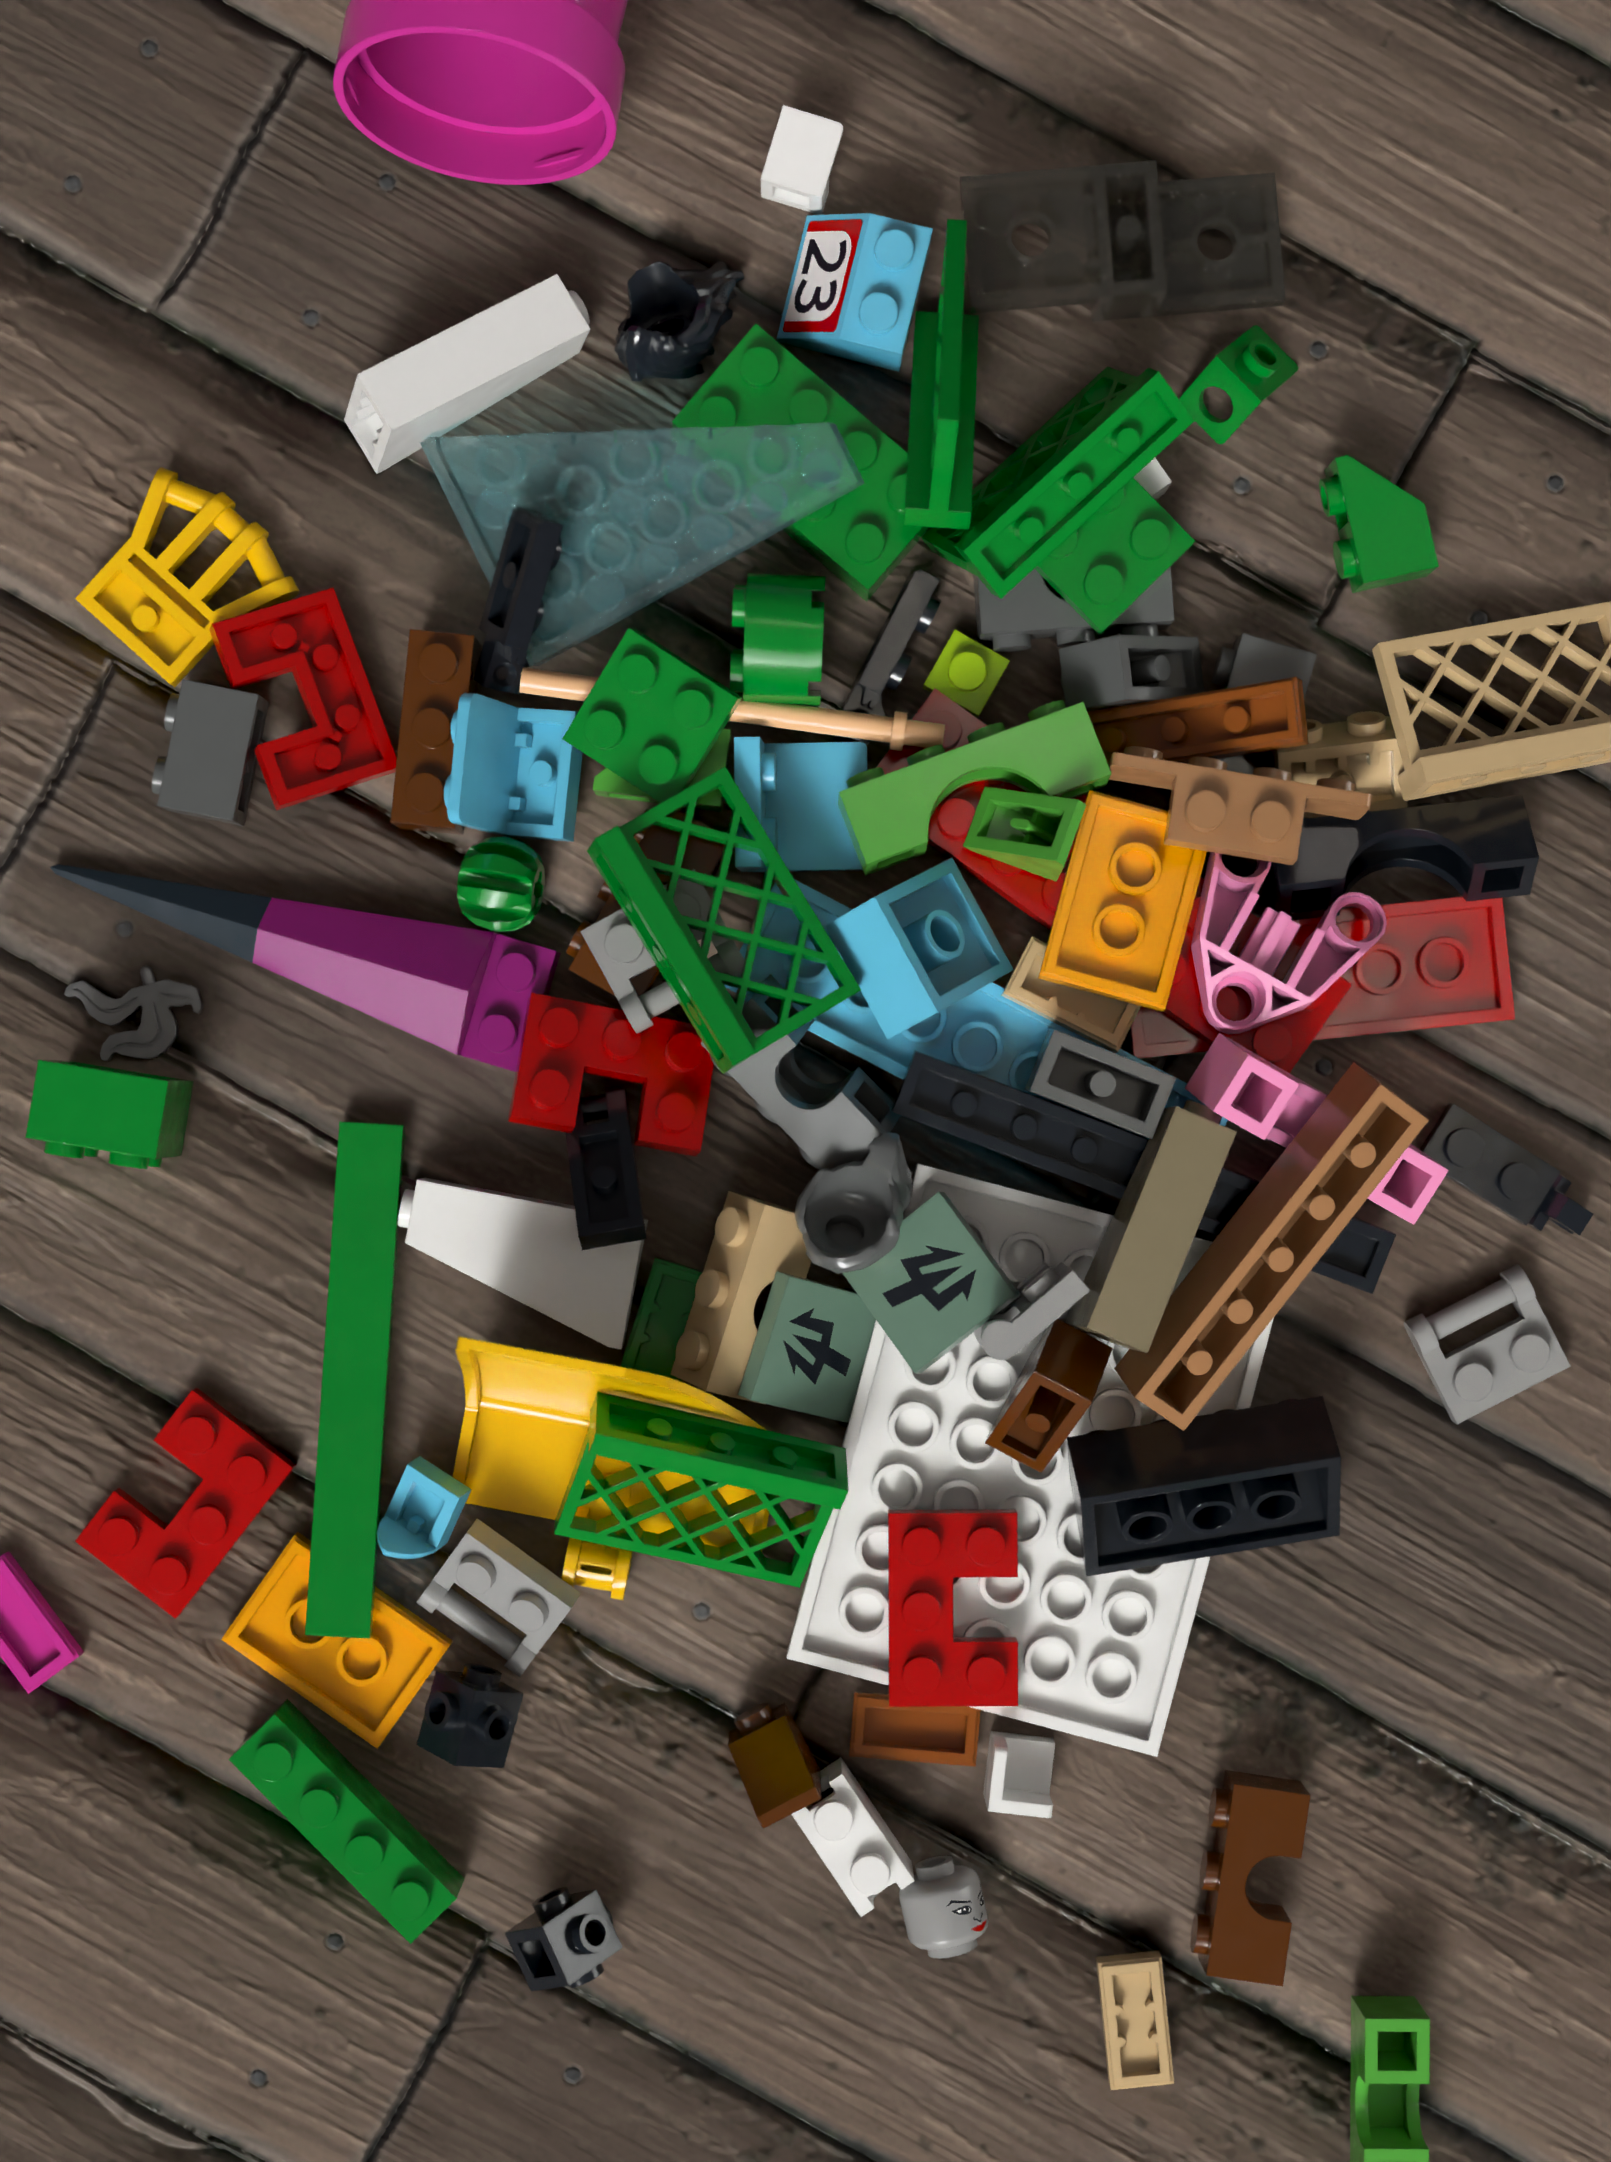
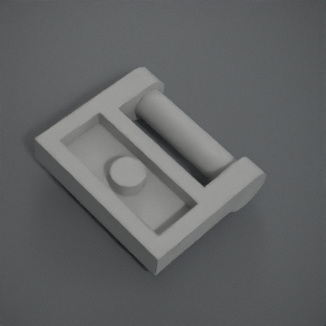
M678 879L673 902L683 916L706 921L711 898L705 887L697 883ZM622 909L580 931L636 1034L653 1026L652 1018L679 1004L666 981L640 996L637 994L630 980L656 966ZM718 913L715 924L725 926ZM690 929L698 942L702 941L703 932ZM712 935L711 941L718 952L708 958L716 972L740 978L744 958L734 940Z
M1062 1262L1054 1269L1049 1267L1047 1263H1044L1017 1286V1289L1023 1295L1003 1313L998 1312L974 1331L977 1341L990 1357L997 1360L1011 1358L1090 1291L1071 1268Z
M1518 1264L1501 1272V1280L1425 1318L1420 1313L1404 1322L1407 1334L1452 1422L1456 1424L1571 1367L1536 1299L1535 1291L1529 1278ZM1510 1303L1514 1305L1519 1317L1443 1355L1439 1347V1339Z
M476 1519L416 1603L431 1614L437 1609L505 1658L507 1662L504 1666L520 1677L572 1609L581 1593L482 1521ZM454 1583L525 1633L524 1638L521 1639L453 1590L451 1586Z

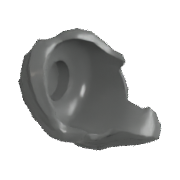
M885 1132L881 1136L875 1137L868 1145L870 1152L860 1161L843 1163L831 1169H820L797 1199L794 1215L797 1227L803 1236L806 1255L813 1264L837 1274L863 1270L877 1262L896 1246L900 1226L903 1221V1212L910 1204V1199L913 1195L911 1171L907 1166L899 1134Z

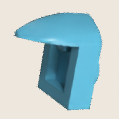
M421 1456L408 1463L386 1514L378 1525L377 1539L383 1555L399 1559H417L439 1550L448 1543L472 1489Z

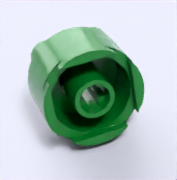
M748 573L747 585L735 584V587H733L732 627H744V649H733V653H731L730 690L735 693H743V701L820 706L821 690H808V683L821 682L824 602L812 601V591H825V576Z

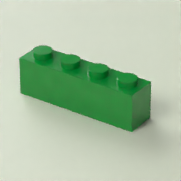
M288 1699L229 1758V1761L410 1944L457 1899L465 1878Z

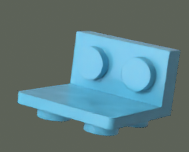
M734 737V781L788 870H863L840 812L838 796L839 791L848 788L846 781L849 778L868 770L866 744L862 742L764 743L760 737ZM739 823L736 836L749 839ZM735 847V867L741 872H765L766 866L758 853Z

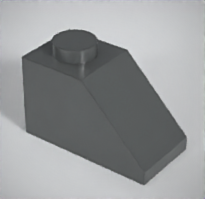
M1115 635L1059 649L1062 672L1061 686L1064 692L1066 708L1084 702L1086 710L1089 712L1205 692L1198 637Z

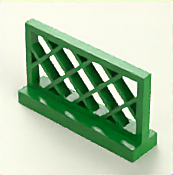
M947 219L938 313L915 311L904 525L970 529L979 315L963 314L967 220Z
M1107 366L972 490V513L969 530L932 527L921 539L933 553L976 575L991 594L1002 599L1194 422V419L1159 371L1147 368L1137 377Z
M726 766L620 827L617 825L594 839L588 848L589 856L722 1074L861 990ZM717 788L732 810L727 833L692 824L697 800ZM686 807L683 821L668 817ZM739 823L749 839L736 836ZM653 825L680 832L673 864L669 865L647 859L634 836ZM689 835L724 844L717 877L681 868ZM733 847L758 853L766 866L761 889L726 880ZM656 873L669 876L667 889H665ZM678 879L714 888L706 921L681 915L673 902ZM773 879L783 895L770 892ZM723 891L758 900L751 933L715 924ZM767 903L793 910L800 922L795 945L760 936ZM690 929L703 932L701 945H699ZM712 935L748 944L740 978L716 972L707 958ZM807 935L817 951L804 948ZM757 946L792 955L785 989L750 981ZM801 959L825 964L839 988L821 999L794 992ZM724 985L738 988L735 1002ZM747 991L782 1000L776 1026L758 1037H755L742 1015ZM791 1003L807 1006L788 1018Z
M597 1392L590 1410V1426L555 1519L554 1534L800 1588L833 1509H841L849 1491L846 1448ZM598 1455L629 1462L631 1466L604 1477L594 1461ZM670 1471L692 1476L694 1480L666 1491L656 1477V1474ZM643 1481L653 1497L627 1508L615 1491ZM732 1485L754 1490L756 1494L728 1505L718 1491V1488ZM705 1494L715 1511L688 1521L678 1505ZM601 1497L613 1512V1514L599 1520L575 1516L577 1507ZM787 1499H795L816 1505L812 1510L789 1518L779 1503ZM767 1508L777 1524L749 1535L739 1519ZM664 1511L675 1527L657 1534L643 1531L637 1522ZM726 1525L736 1538V1541L722 1547L704 1544L699 1536ZM788 1539L796 1552L792 1562L789 1563L766 1558L760 1549Z

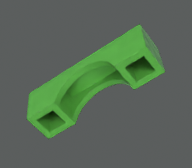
M1063 700L1054 701L1028 713L1029 722L1007 730L1003 723L991 724L967 736L969 744L948 752H945L943 745L932 746L907 758L909 766L884 774L883 769L877 767L849 778L846 781L848 788L839 791L838 806L865 876L925 854L928 844L929 822L935 809L946 796L966 784L982 780H997L1016 785L1028 793L1071 799L1088 794L1089 790L1096 791L1104 788L1112 773L1084 702L1066 708Z

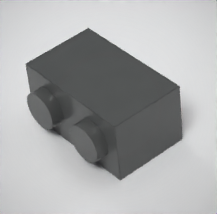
M182 679L180 694H171L165 712V730L172 732L167 757L159 756L153 771L152 792L159 794L157 806L171 812L244 826L257 765L254 749L262 741L269 702L258 694Z
M1052 1029L1047 1031L1024 1090L1152 1139L1176 1077Z

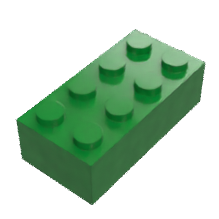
M757 324L750 329L672 421L674 437L866 602L930 529V527L904 525L907 452Z

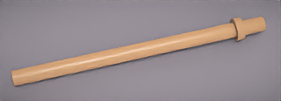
M523 667L520 678V693L585 701L599 677ZM743 697L729 719L731 722L890 743V750L902 751L903 745L923 748L942 745L945 724L907 719L906 712L895 711L894 717L806 705L743 701Z

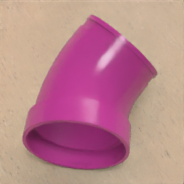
M351 0L344 16L333 77L334 93L338 104L347 118L370 140L394 155L431 171L460 179L501 185L542 184L577 176L600 163L611 150L616 138L626 71L618 41L628 0Z

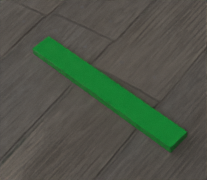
M339 1121L305 1635L368 1639L372 1636L378 1548L377 1530L380 1517L399 1228L398 1216L405 1137L404 1125Z

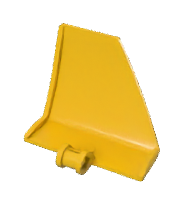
M458 1337L456 1354L462 1369L465 1387V1412L453 1478L472 1489L466 1501L467 1504L555 1520L590 1426V1410L597 1392L766 1430L747 1415L719 1398L691 1385L662 1375L464 1337ZM598 1455L594 1461L604 1477L631 1466L629 1462ZM670 1471L656 1474V1477L666 1491L694 1480L692 1476ZM643 1481L615 1491L627 1508L653 1497ZM732 1485L718 1488V1491L728 1505L756 1494L754 1490ZM705 1494L678 1505L688 1521L715 1511ZM601 1497L577 1507L575 1516L599 1520L613 1514V1512ZM765 1508L739 1520L749 1535L767 1528L769 1511ZM664 1511L637 1522L643 1531L657 1534L675 1527ZM726 1525L699 1536L704 1544L722 1547L736 1541V1538ZM569 1538L561 1579L573 1588L577 1585L610 1591L612 1599L624 1600L633 1551Z

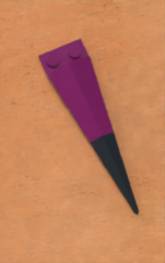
M57 864L50 867L55 874L456 1055L516 1072L528 998L531 992L549 995L561 955L558 951L489 931Z

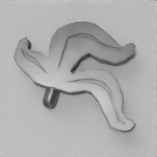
M145 965L140 969L143 985L130 989L122 998L115 999L109 997L86 981L70 984L66 987L64 995L67 997H78L82 1000L87 1012L100 1023L111 1026L123 1023L135 1014L140 1007H143L141 1024L137 1031H123L112 1034L103 1043L100 1051L101 1060L110 1061L115 1053L143 1059H152L165 1053L178 1037V1023L171 1011L172 1006L181 1007L190 1004L193 1007V1011L200 1014L204 1005L199 989L192 985L178 983L169 979L156 982L152 968Z

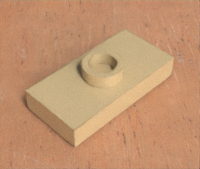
M1032 936L1001 996L1113 1053H1117L1141 1006L1039 979L1038 975L1047 943Z
M1159 1950L1096 1957L1110 2089L1118 2090L1174 2084L1162 1957Z

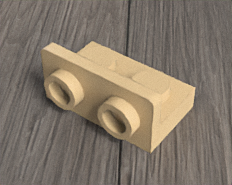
M1364 711L1348 716L1347 721L1322 724L1317 720L1306 719L1308 745L1271 750L1274 756V768L1291 773V781L1316 785L1317 780L1322 778L1342 779L1356 785V792L1372 795L1369 811L1408 807L1407 801L1403 800L1397 778L1405 769L1390 716H1385L1379 712ZM1304 812V817H1306V818H1316V817H1325V816H1327V815H1321V814H1315V813Z

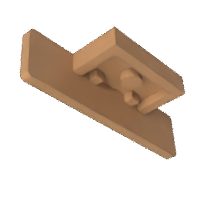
M1139 746L1126 747L1124 753L1115 752L1108 761V766L1112 773L1109 780L1172 790L1164 837L1165 845L1293 865L1298 859L1304 812L1359 820L1371 807V794L1356 792V785L1342 779L1322 778L1317 780L1316 785L1291 781V773L1275 768H1255L1252 774L1228 771L1226 762L1214 758L1192 757L1189 758L1188 764L1162 760V752Z

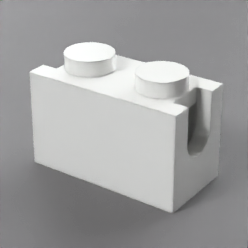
M840 1757L820 1771L821 1793L831 1787L835 1792L814 1806L810 1804L798 1810L792 1816L860 1917L874 1909V1898L893 1883H897L902 1890L915 1880L912 1861Z

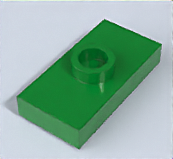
M655 1257L620 1367L662 1375L683 1382V1380L671 1375V1371L676 1358V1346L684 1333L695 1298L696 1283L703 1271Z

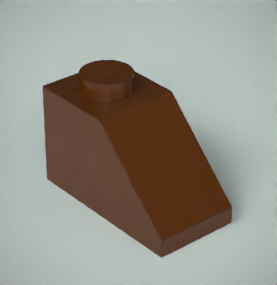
M1056 1319L1029 1356L993 1424L985 1444L1042 1473L1093 1402L1113 1348L1085 1332Z
M762 1703L742 1713L734 1720L737 1728L729 1732L728 1747L763 1829L821 1799L820 1768L786 1703L773 1709L770 1708L768 1703Z

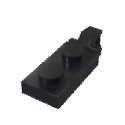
M520 506L512 510L479 629L486 633V637L473 680L483 687L517 694L520 689L522 668H529L530 666L526 659L528 655L526 650H528L532 633L541 624L544 612L542 597L549 573L556 567L562 550L560 535L563 525L536 510Z
M921 569L914 571L907 577L841 710L885 716L881 704V694L885 686L895 691L903 679L912 660V656L903 651L914 629L924 634L931 624L941 604V599L932 595L940 579ZM850 738V739H852V740H854V741L865 743L866 745L869 744V742L871 741V740Z
M1453 1103L1447 1105L1420 1148L1421 1151L1449 1170L1445 1177L1521 1225L1527 1226L1528 1224L1538 1231H1542L1547 1221L1550 1220L1570 1234L1576 1233L1580 1236L1593 1216L1592 1212L1564 1195L1571 1182L1559 1175V1170Z

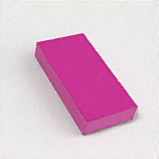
M10 1551L0 1556V1657L29 1694L82 1655L84 1651Z

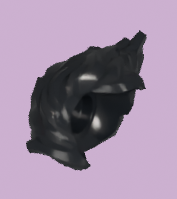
M660 261L637 270L627 281L630 305L626 318L618 327L614 348L619 360L628 368L631 381L641 382L643 378L688 379L705 373L702 365L698 362L707 356L714 355L713 340L720 327L732 318L733 310L728 305L730 300L737 296L733 288L736 283L744 279L743 272L737 269L730 270L724 261H718L708 270L677 269Z

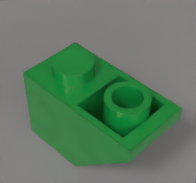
M1349 455L1336 457L1324 470L1326 478L1319 481L1320 499L1325 515L1327 517L1335 516L1340 540L1333 543L1334 561L1339 577L1341 579L1349 578L1352 593L1423 578L1439 567L1425 503Z

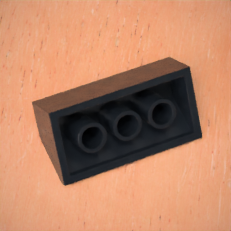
M1323 1396L1300 1400L1286 1399L1275 1404L1238 1410L1224 1409L1213 1414L1196 1416L1185 1431L1167 1419H1163L1146 1425L1109 1431L1095 1430L1084 1435L1067 1437L1070 1481L1086 1576L1340 1535L1341 1455Z

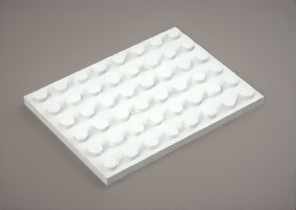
M917 1163L912 1180L913 1195L910 1199V1204L904 1210L903 1220L937 1192H945L1017 1289V1286L1027 1276L1044 1263H1047L1049 1267L1054 1269L1062 1262L1084 1281L1114 1215ZM1194 1237L1172 1294L1213 1243L1212 1241ZM1020 1293L1019 1297H1017L1014 1301L1008 1304L1000 1312L1003 1313L1023 1295ZM1071 1307L1057 1319L1065 1322ZM1273 1319L1196 1416L1213 1414L1224 1409L1238 1410L1250 1408ZM876 1320L842 1447L846 1448L849 1491L841 1509H833L811 1560L786 1658L888 1685V1510L1016 1509L1018 1513V1577H953V1637L1017 1638L1018 1706L967 1707L1157 1757L1210 1557L1086 1576L1070 1481L1067 1438L1042 1473L985 1444L987 1436L1029 1356L1050 1325L1017 1354L1005 1360H997L990 1357L984 1351L982 1345L979 1344L973 1332L925 1371L914 1373ZM1085 1332L1113 1349L1093 1402L1068 1437L1084 1435L1095 1430L1109 1431L1146 1425L1165 1419L1136 1399L1114 1368L1129 1349Z

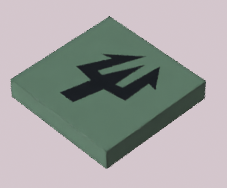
M937 1192L902 1221L896 1246L888 1254L863 1270L843 1273L914 1373L925 1371L1020 1296V1293L945 1192Z
M776 1271L738 1395L751 1401L848 1423L876 1319L855 1291Z

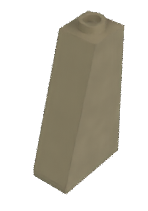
M1186 1100L1183 1109L1177 1106L1164 1108L1152 1139L1149 1138L1085 1276L1083 1282L1090 1291L1071 1307L1065 1323L1123 1348L1148 1353L1237 1131L1220 1125L1222 1116L1213 1112L1207 1106L1190 1100Z

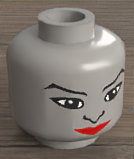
M937 1856L918 1862L915 1865V1881L904 1889L899 1890V1900L910 1943L919 1949L927 1950L929 1957L938 1959L955 1957L974 1950L978 1946L977 1938L988 1928V1914L978 1873L967 1866L954 1865L951 1856Z

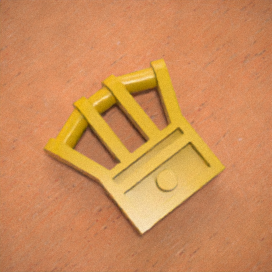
M160 467L151 482L131 537L75 599L175 688L213 647L214 641L210 633V627L213 623L289 601L297 596L300 591L293 577H285L267 541L269 532L258 522L249 524L234 510L236 503L224 492L214 494L179 481L178 473ZM169 504L197 514L157 559L149 554L164 511ZM218 529L232 543L196 583L188 589L173 574L212 531ZM246 560H249L262 587L215 611L210 609L206 603Z

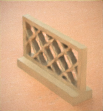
M1611 601L1380 642L1372 649L1405 769L1397 777L1404 801L1611 762V714L1607 715L1586 701L1597 679L1611 686V668L1606 665L1609 660L1611 666ZM1598 621L1605 645L1598 659L1569 641L1577 625ZM1564 628L1560 635L1553 631V629ZM1531 634L1552 648L1540 670L1510 651L1519 635ZM1506 638L1502 646L1494 641ZM1471 644L1493 658L1481 681L1451 662L1460 646ZM1447 649L1443 656L1435 651ZM1560 654L1589 672L1577 694L1547 676ZM1413 655L1435 669L1422 692L1400 678L1395 658ZM1501 664L1531 683L1519 705L1489 687ZM1442 675L1472 693L1460 716H1457L1430 698ZM1539 689L1569 708L1560 724L1549 726L1527 712ZM1480 700L1510 718L1501 735L1490 737L1468 723ZM1407 701L1413 704V707L1410 711L1408 708ZM1421 710L1451 729L1442 746L1420 750L1413 723ZM1577 714L1585 718L1584 720L1574 721ZM1518 725H1521L1522 727L1527 729L1525 731L1515 732ZM1459 735L1468 740L1466 742L1455 743Z

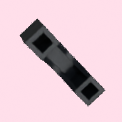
M1523 795L1499 798L1483 796L1472 801L1444 804L1419 803L1407 808L1380 811L1368 810L1359 820L1333 816L1304 817L1297 861L1293 865L1272 862L1266 879L1273 910L1278 913L1282 911L1292 917L1291 920L1293 921L1322 917L1328 907L1339 896L1348 893L1360 879L1375 871L1391 867H1412L1434 873L1455 887L1466 902L1530 895L1539 854Z

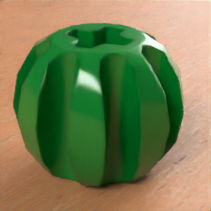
M488 837L473 844L462 859L457 880V898L462 914L475 925L495 932L515 931L530 924L540 909L544 894L545 870L540 855L528 844L509 837Z

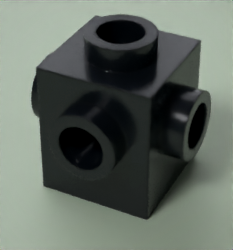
M467 1663L464 1665L463 1672L436 1670L430 1695L425 1705V1713L416 1745L454 1766L504 1768L524 1693L500 1682L502 1673L487 1666Z
M567 1887L555 1889L533 1902L532 1906L535 1912L505 1932L531 1991L565 1986L574 1988L586 1984L604 1972L603 1961L623 1948L613 1927L611 1913L605 1904L602 1903L596 1889L573 1894L569 1893Z

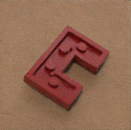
M334 587L211 625L210 633L231 689H237L292 672L313 728L259 744L254 749L276 810L395 773L397 757Z
M531 992L527 1002L508 1122L571 1133L575 1128L583 1073L600 1075L643 1084L634 1145L696 1157L701 1152L714 1063L711 1060L710 1053L700 1044L702 1040L691 1023L654 1017L652 1018L653 1026L636 1034L623 1010Z
M198 1388L193 1389L153 1440L203 1479L171 1522L167 1525L129 1494L118 1488L112 1492L75 1540L80 1546L175 1619L186 1609L297 1465Z
M1016 1509L888 1510L889 1707L1018 1706L1017 1638L953 1637V1577H1018V1513Z

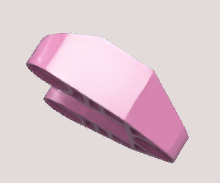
M1211 852L1207 863L1191 942V951L1203 1012L1209 1024L1217 1031L1226 1034H1240L1304 1010L1383 936L1387 921L1385 912L1380 904L1372 897L1360 892H1348L1339 896L1324 912L1315 930L1306 938L1281 982L1274 978L1273 975L1300 928V924L1292 921V917L1282 911L1278 913L1266 907L1239 957L1229 952L1260 896L1257 893L1270 870L1272 862L1257 860L1255 872L1248 877H1240L1231 873L1224 866L1222 854ZM1353 906L1366 913L1370 920V930L1365 939L1354 941L1340 932L1335 922L1340 909ZM1227 986H1237L1244 989L1249 994L1252 1003L1249 1016L1241 1021H1231L1223 1017L1216 1004L1218 992Z

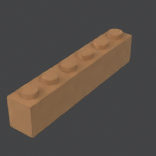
M1353 1062L1170 1296L1148 1353L1129 1349L1114 1368L1133 1396L1185 1431L1429 1120L1403 1098Z

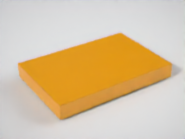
M1089 790L1085 801L1086 807L1076 834L1038 978L1163 1012L1166 1009L1207 851L1164 844L1168 811Z
M297 1532L221 1640L378 1749L453 1640L376 1586L372 1636L370 1639L305 1635L311 1541Z

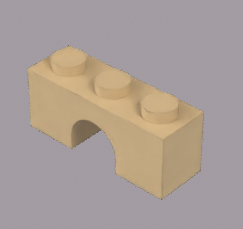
M728 1191L723 1210L715 1224V1235L703 1273L696 1283L695 1298L684 1333L676 1346V1358L671 1375L708 1392L751 1401L738 1395L758 1332L754 1322L756 1300L761 1291L774 1281L776 1271L806 1279L811 1260L806 1255L802 1233L797 1227L794 1215L795 1210Z

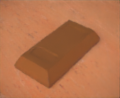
M854 1692L849 1756L976 1767L981 1710L967 1706L889 1707L888 1694Z

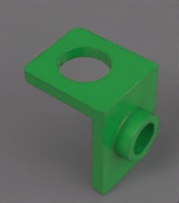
M1253 325L1216 355L1179 400L1194 421L1217 444H1223L1253 411L1288 381L1299 368L1259 326ZM1207 387L1221 388L1230 396L1233 404V412L1230 418H1217L1206 409L1203 394Z

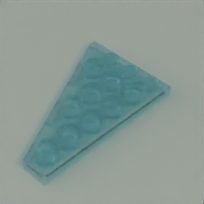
M833 423L429 437L420 443L490 586L513 508L516 509L517 506L536 510L563 525L560 535L562 541L560 559L556 567L549 573L542 597L544 603L543 618L538 629L532 633L528 650H526L528 653L526 659L530 666H540L865 483L836 424Z

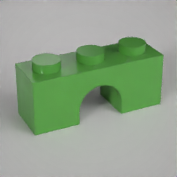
M1351 1996L1350 2162H1429V2148L1423 2139L1420 2124L1419 2088L1420 2084H1430V2018L1415 1996Z

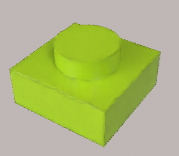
M954 630L926 679L923 688L931 693L934 689H937L978 718L1010 660L963 633Z

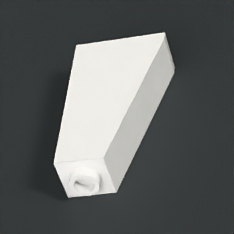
M558 274L357 374L344 421L374 471L378 474L577 355L590 331L588 311L580 296L573 290L567 291Z
M430 1178L417 1179L415 1190L405 1189L399 1210L398 1226L408 1228L405 1239L406 1244L607 1347L622 1349L625 1344L644 1240L582 1250L578 1238L575 1206ZM644 1219L645 1230H646V1229H647L648 1220Z

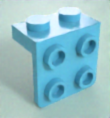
M463 693L459 698L458 709L454 712L451 720V738L454 743L451 774L448 776L444 786V802L447 807L449 821L453 824L505 837L574 842L583 752L562 738L578 712L518 708L477 693Z

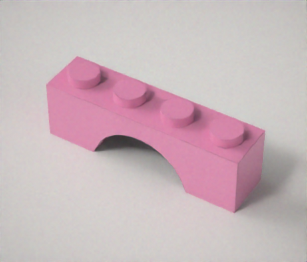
M1220 1033L1185 1087L1186 1090L1213 1112L1263 1140L1269 1139L1285 1148L1288 1147L1327 1097L1323 1092ZM1410 1144L1367 1199L1414 1225L1449 1170L1419 1148Z

